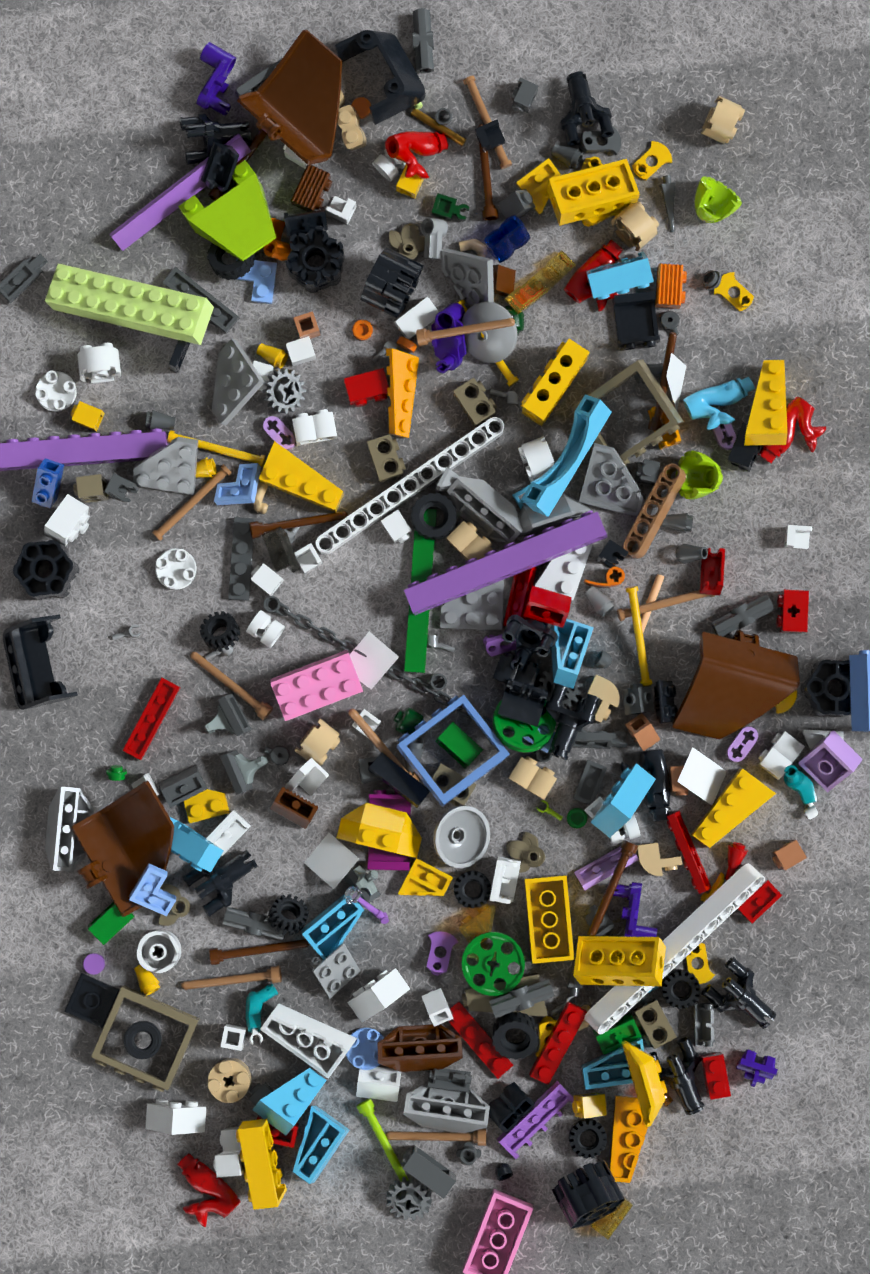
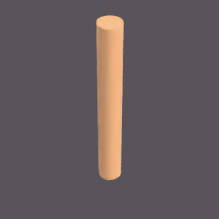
M656 575L646 604L656 601L664 576ZM651 611L641 615L643 633Z

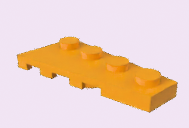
M386 348V356H389L390 366H387V375H390V387H387L388 396L391 399V406L388 407L389 434L401 438H409L419 357L393 348Z
M615 1095L610 1171L615 1182H631L648 1129L644 1123L637 1097Z

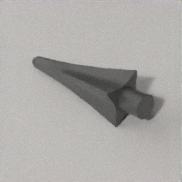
M671 175L663 176V184L660 187L667 211L670 232H674L675 182L671 183Z
M578 938L575 940L574 960L567 988H570V996L578 997V991L582 988V985L573 976Z

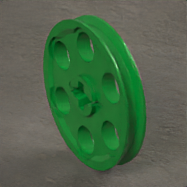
M502 700L498 703L493 714V729L497 738L506 747L517 752L528 753L543 748L549 742L554 733L556 722L546 709L545 714L541 715L538 727L543 725L548 728L549 733L544 735L538 731V727L526 725L525 723L521 724L520 721L503 718L501 715H498ZM503 729H511L514 733V736H504ZM530 737L533 744L530 746L525 745L522 742V738Z
M487 932L475 937L467 945L462 956V971L466 981L474 990L488 996L503 995L514 989L522 979L525 969L524 955L520 946L511 937L499 932ZM490 938L493 945L489 950L481 947L482 939ZM510 942L513 945V951L510 954H504L501 951L503 943ZM496 952L495 958L499 966L494 968L492 976H490L491 969L487 962L492 961ZM471 953L476 954L479 958L478 963L474 966L469 965L466 961L467 956ZM516 962L519 964L520 970L517 974L508 972V965L510 963ZM476 974L484 975L485 982L483 985L477 986L474 984L473 977ZM497 978L505 980L506 986L504 989L497 990L494 987V981Z

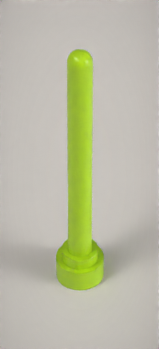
M371 1098L359 1103L356 1108L360 1114L367 1117L400 1182H402L403 1177L409 1181L373 1113L375 1105Z

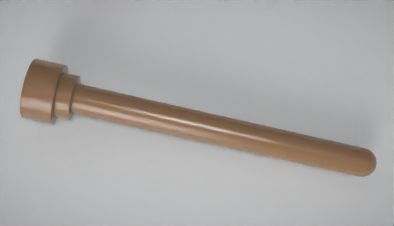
M508 318L437 331H430L424 328L416 330V336L419 346L428 345V342H432L433 339L514 326L515 320Z
M197 652L190 654L191 659L251 705L260 719L264 721L273 710L271 705L264 702L260 703Z
M350 709L348 712L349 716L376 748L419 781L415 773H411L403 767L355 709Z
M273 966L271 969H267L266 972L185 981L181 984V987L184 990L262 980L281 983L280 966Z
M479 1129L474 1131V1133L392 1131L386 1133L388 1140L473 1141L478 1146H486V1129Z

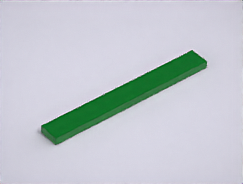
M427 509L424 513V521L429 526H436L437 509ZM414 530L411 583L416 581L422 583L427 581L428 576L432 575L435 540L425 539L416 530ZM410 605L404 672L425 674L430 610L414 615Z

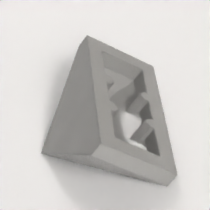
M446 467L437 484L435 493L441 494L446 492L459 476Z

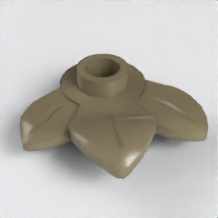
M408 223L402 228L401 232L393 230L389 232V243L394 249L398 250V253L414 260L419 252L424 251L425 236H419V230L416 225ZM406 248H410L412 251L408 252Z
M529 832L523 834L522 841L516 840L506 844L509 855L514 860L521 861L520 873L528 871L531 867H539L545 861V853L539 848L537 837ZM533 853L537 854V859L535 861L531 859V855Z
M162 884V890L176 896V902L168 915L161 914L159 918V925L169 926L174 924L179 917H184L189 913L190 902L187 898L181 896L177 887L171 884ZM178 903L184 905L182 911L177 910L176 905Z

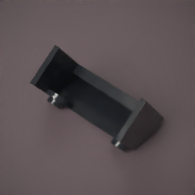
M364 30L335 45L337 55L342 62L364 51L378 47L395 77L384 85V93L387 98L369 107L374 125L424 100L426 96L425 87L394 34Z
M60 614L31 618L7 628L3 632V643L15 699L21 710L61 702L78 696L77 692L67 693V689L61 681L54 682L46 642L51 640L54 633L51 622L61 619Z

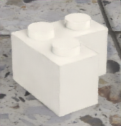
M67 494L45 524L44 534L66 547L69 541L73 542L80 533L83 535L89 526L87 523L90 517L88 515L89 507Z
M396 968L391 972L383 971L377 976L378 981L373 979L364 986L365 990L361 987L352 993L354 998L347 1003L361 1023L387 1008L410 989Z
M156 1099V1103H147L145 1129L171 1135L205 1132L206 1107L198 1105L197 1101H185V1105H182L181 1102L168 1103L166 1099Z
M230 1127L221 1131L220 1144L223 1146V1152L215 1155L213 1163L217 1177L241 1176L244 1174L245 1165L240 1159L241 1144L236 1139V1130L239 1127Z

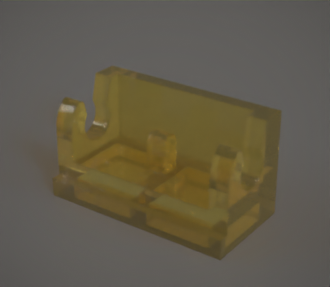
M625 1198L616 1211L591 1224V1227L608 1240L633 1206L632 1202Z

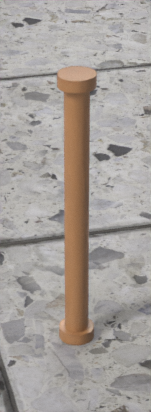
M472 75L465 78L463 82L468 86L485 125L492 121L474 82L476 79ZM502 145L494 148L501 163L500 168L505 169L511 166L512 162L508 160Z
M224 464L221 466L222 469L157 531L154 530L152 532L160 541L163 539L162 536L210 492L217 483L226 475L229 476L232 473Z
M700 590L640 605L639 611L642 614L707 596L715 597V595L699 594ZM622 608L617 609L620 621H624L625 618L632 616L631 608L622 610Z

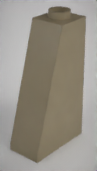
M539 974L522 976V979L514 989L540 982ZM505 980L494 982V987L497 990H502L506 986ZM472 987L465 988V994H461L464 1007L468 1006L469 1011L493 1013L489 1000L503 996L484 995ZM540 1001L528 1009L518 1011L530 1016H548L545 1001Z

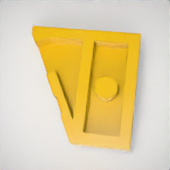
M548 158L515 184L520 190L526 189L532 196L535 205L534 209L539 215L543 212L549 199L547 193L549 178L557 177L561 174Z
M207 789L184 801L189 824L230 813L226 795L222 792Z
M416 858L398 894L444 896L453 877Z

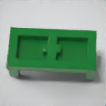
M454 722L435 741L464 769L483 751Z
M112 902L88 925V930L105 945L135 916L132 912L122 917L115 903Z
M630 1013L620 1018L603 1034H598L595 1030H592L604 1055L623 1047V1041L631 1043L642 1037Z

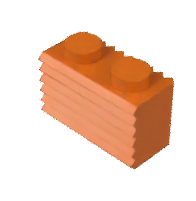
M658 264L655 308L680 309L681 304H685L686 292L682 291V283L686 284L687 271H683V265Z

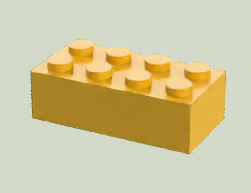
M567 876L525 878L524 885L532 964L574 960Z

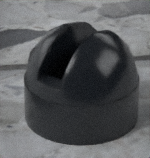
M501 1163L502 1167L496 1166L495 1174L498 1181H503L513 1176L512 1169L507 1163Z

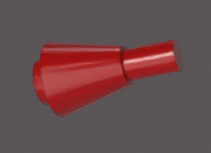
M733 842V845H728L726 880L735 874L736 869H738L748 850L745 849L744 844Z

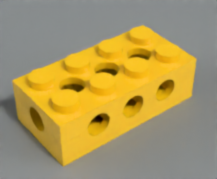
M627 159L549 178L547 193L559 226L622 210L630 203L637 202L640 195Z
M570 338L566 343L562 341L556 350L555 360L552 358L549 360L544 368V376L539 375L533 384L532 390L534 391L532 394L528 392L521 402V407H523L522 414L541 427L587 361L590 353ZM561 363H568L569 367H563ZM555 379L558 381V383L552 384L549 382V380ZM544 396L547 400L540 401L537 397Z
M578 936L573 976L580 985L662 986L666 946L660 937Z

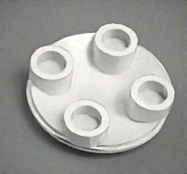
M48 371L39 379L35 390V395L40 405L49 411L55 412L70 407L77 394V388L73 379L66 373L59 371Z
M177 548L162 553L157 559L155 566L156 576L160 583L167 588L175 590L185 588L191 584L197 571L196 562L192 555L184 549Z

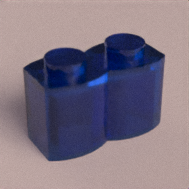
M513 215L507 218L498 229L490 232L484 239V243L490 254L501 263L510 258L515 250L523 247L529 241L530 235L524 223L517 216Z

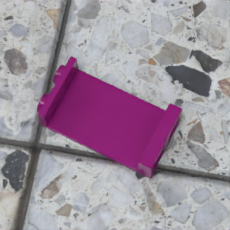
M374 790V794H369L370 804L407 812L411 819V803L396 791H394V795L386 794V790ZM368 847L367 870H410V856Z

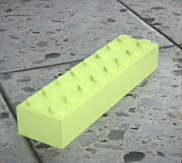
M59 263L45 298V302L55 311L198 345L202 343L214 308L205 297Z

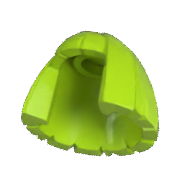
M703 176L695 193V211L703 222L717 223L733 214L741 206L742 201L733 190L724 186L720 181Z
M687 451L678 462L679 467L686 473L685 482L679 491V494L685 499H698L711 494L719 488L723 481L719 465L703 453Z

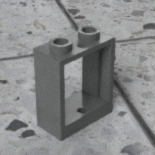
M414 1146L413 1149L408 1148L402 1156V1169L444 1199L455 1184L456 1175L417 1146Z

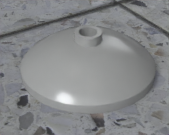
M485 301L470 307L464 314L461 323H463V326L513 317L503 306ZM516 324L511 327L464 334L466 349L473 357L482 362L496 363L502 361L513 352L516 346Z
M461 805L449 809L441 816L434 830L433 843L438 857L447 865L455 868H465L475 864L482 858L488 848L490 827L486 817L476 808Z

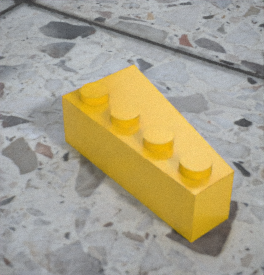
M784 360L763 361L745 433L744 446L786 445L787 411Z
M274 441L260 474L259 481L336 513L344 495L343 491Z
M743 768L739 769L694 829L691 836L705 847H712L776 793Z
M268 1120L242 1121L236 1130V1139L241 1144L240 1159L241 1162H244V1179L249 1185L248 1200L252 1202L253 1210L278 1207L287 1188L285 1184H281L283 1176L281 1168H276L278 1156L275 1150H271L273 1138Z

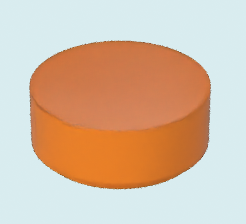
M358 97L352 102L351 106L356 109L360 119L367 118L370 115L369 107L371 103L368 99Z
M358 320L354 323L352 332L356 339L365 341L372 336L373 328L369 321Z
M403 336L399 337L396 342L397 345L412 353L417 348V344Z

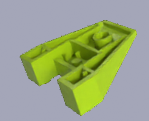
M246 160L235 166L232 179L236 187L206 208H204L195 195L178 206L195 233L241 261L246 260L276 239L263 187L256 173Z

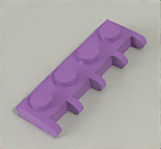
M556 1081L535 1102L532 1109L519 1119L518 1123L510 1131L503 1132L497 1138L498 1142L517 1159L519 1155L516 1151L525 1143L531 1146L533 1143L529 1139L540 1128L544 1131L548 1130L544 1124L555 1114L561 1117L563 1113L560 1109L569 1100L573 1103V1096Z

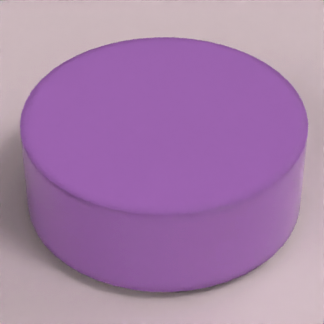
M92 953L84 959V969L89 974H98L104 969L105 960L100 954Z

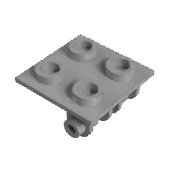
M344 943L324 960L314 957L311 961L312 971L329 998L334 996L361 972Z

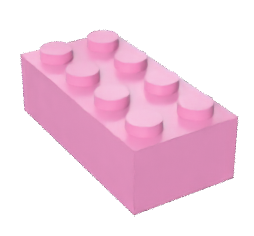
M348 650L270 679L285 721L363 692Z
M493 1189L463 1265V1273L508 1274L532 1214L533 1204Z

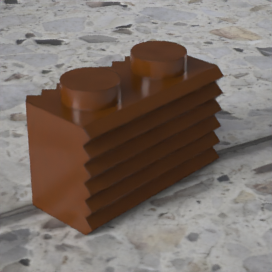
M307 164L291 199L292 205L307 212H313L316 209L320 210L324 202L322 196L325 191L328 192L333 182L330 180V173Z
M285 787L281 788L270 807V810L304 829L308 827L318 809V805L315 806L314 803L307 802V799L304 800L303 797L296 796V793H292V791L285 789Z

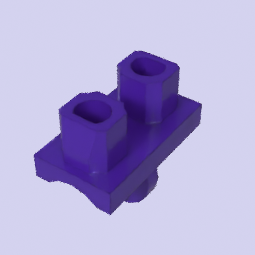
M746 1049L742 1058L737 1062L736 1069L745 1071L744 1078L750 1080V1086L755 1087L757 1082L764 1084L765 1078L772 1080L778 1071L775 1068V1058L764 1056L762 1064L756 1063L757 1053Z

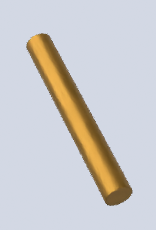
M414 108L411 112L412 116L444 134L462 147L467 139L446 126L439 124L422 111Z

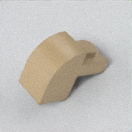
M595 675L587 695L591 694L601 699V703L594 715L596 717L594 721L601 723L602 720L606 721L611 712L608 709L609 705L618 708L620 699L619 692L612 682Z
M657 842L637 845L639 846L637 849L638 862L643 870L649 874L663 876L662 867H665V871L677 870V865H682L681 856L660 859Z

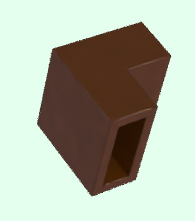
M493 265L494 294L500 296L514 295L516 270L501 265Z

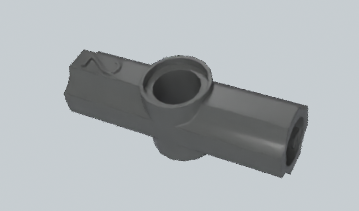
M420 8L413 11L414 32L412 34L413 49L416 56L417 73H430L434 71L433 31H431L430 10Z
M766 594L748 604L745 603L731 610L729 614L711 622V625L716 635L723 637L738 628L740 630L752 624L756 619L771 613L775 609Z
M227 907L223 925L239 928L246 933L258 936L265 935L279 940H284L285 937L282 934V930L278 933L275 931L276 926L274 928L271 927L272 922H269L267 915Z
M549 979L530 986L524 985L509 991L510 993L493 998L489 1002L494 1016L497 1018L513 1011L518 1012L534 1006L535 1003L547 1000L555 995Z

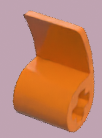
M271 218L276 239L264 246V253L268 257L285 261L291 251L290 245L281 241L285 222Z
M612 567L605 575L606 583H597L585 579L584 584L603 588L617 587L624 581L625 573L619 567ZM613 572H616V575L620 574L617 582H614V579H610Z

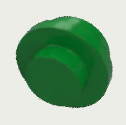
M121 765L110 766V769L106 770L108 779L112 781L124 780L127 774V770L123 769Z
M573 808L567 814V822L572 828H582L587 823V814L581 808Z

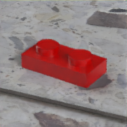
M766 880L738 910L753 924L782 894L769 880Z

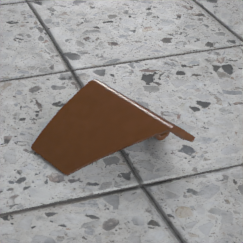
M302 30L257 91L239 96L237 102L258 120L256 127L266 132L270 140L280 139L308 165L325 162L332 156L340 103L342 60L308 30Z
M741 630L735 632L733 639L702 632L700 635V662L672 723L673 728L719 740L741 729L775 707L798 689L800 684L798 657L760 647L758 635L744 634Z
M149 781L143 782L102 810L72 826L74 834L91 862L78 870L77 873L82 875L87 884L85 886L87 890L103 882L122 917L142 907V905L130 901L129 895L148 864L166 871L173 842L174 824Z

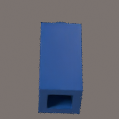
M46 458L42 461L37 469L31 502L42 507L51 508L58 498L64 464Z

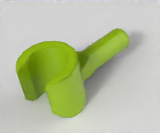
M541 800V802L546 804L545 810L542 811L536 807L541 813L546 812L560 821L563 819V816L551 809L544 800Z

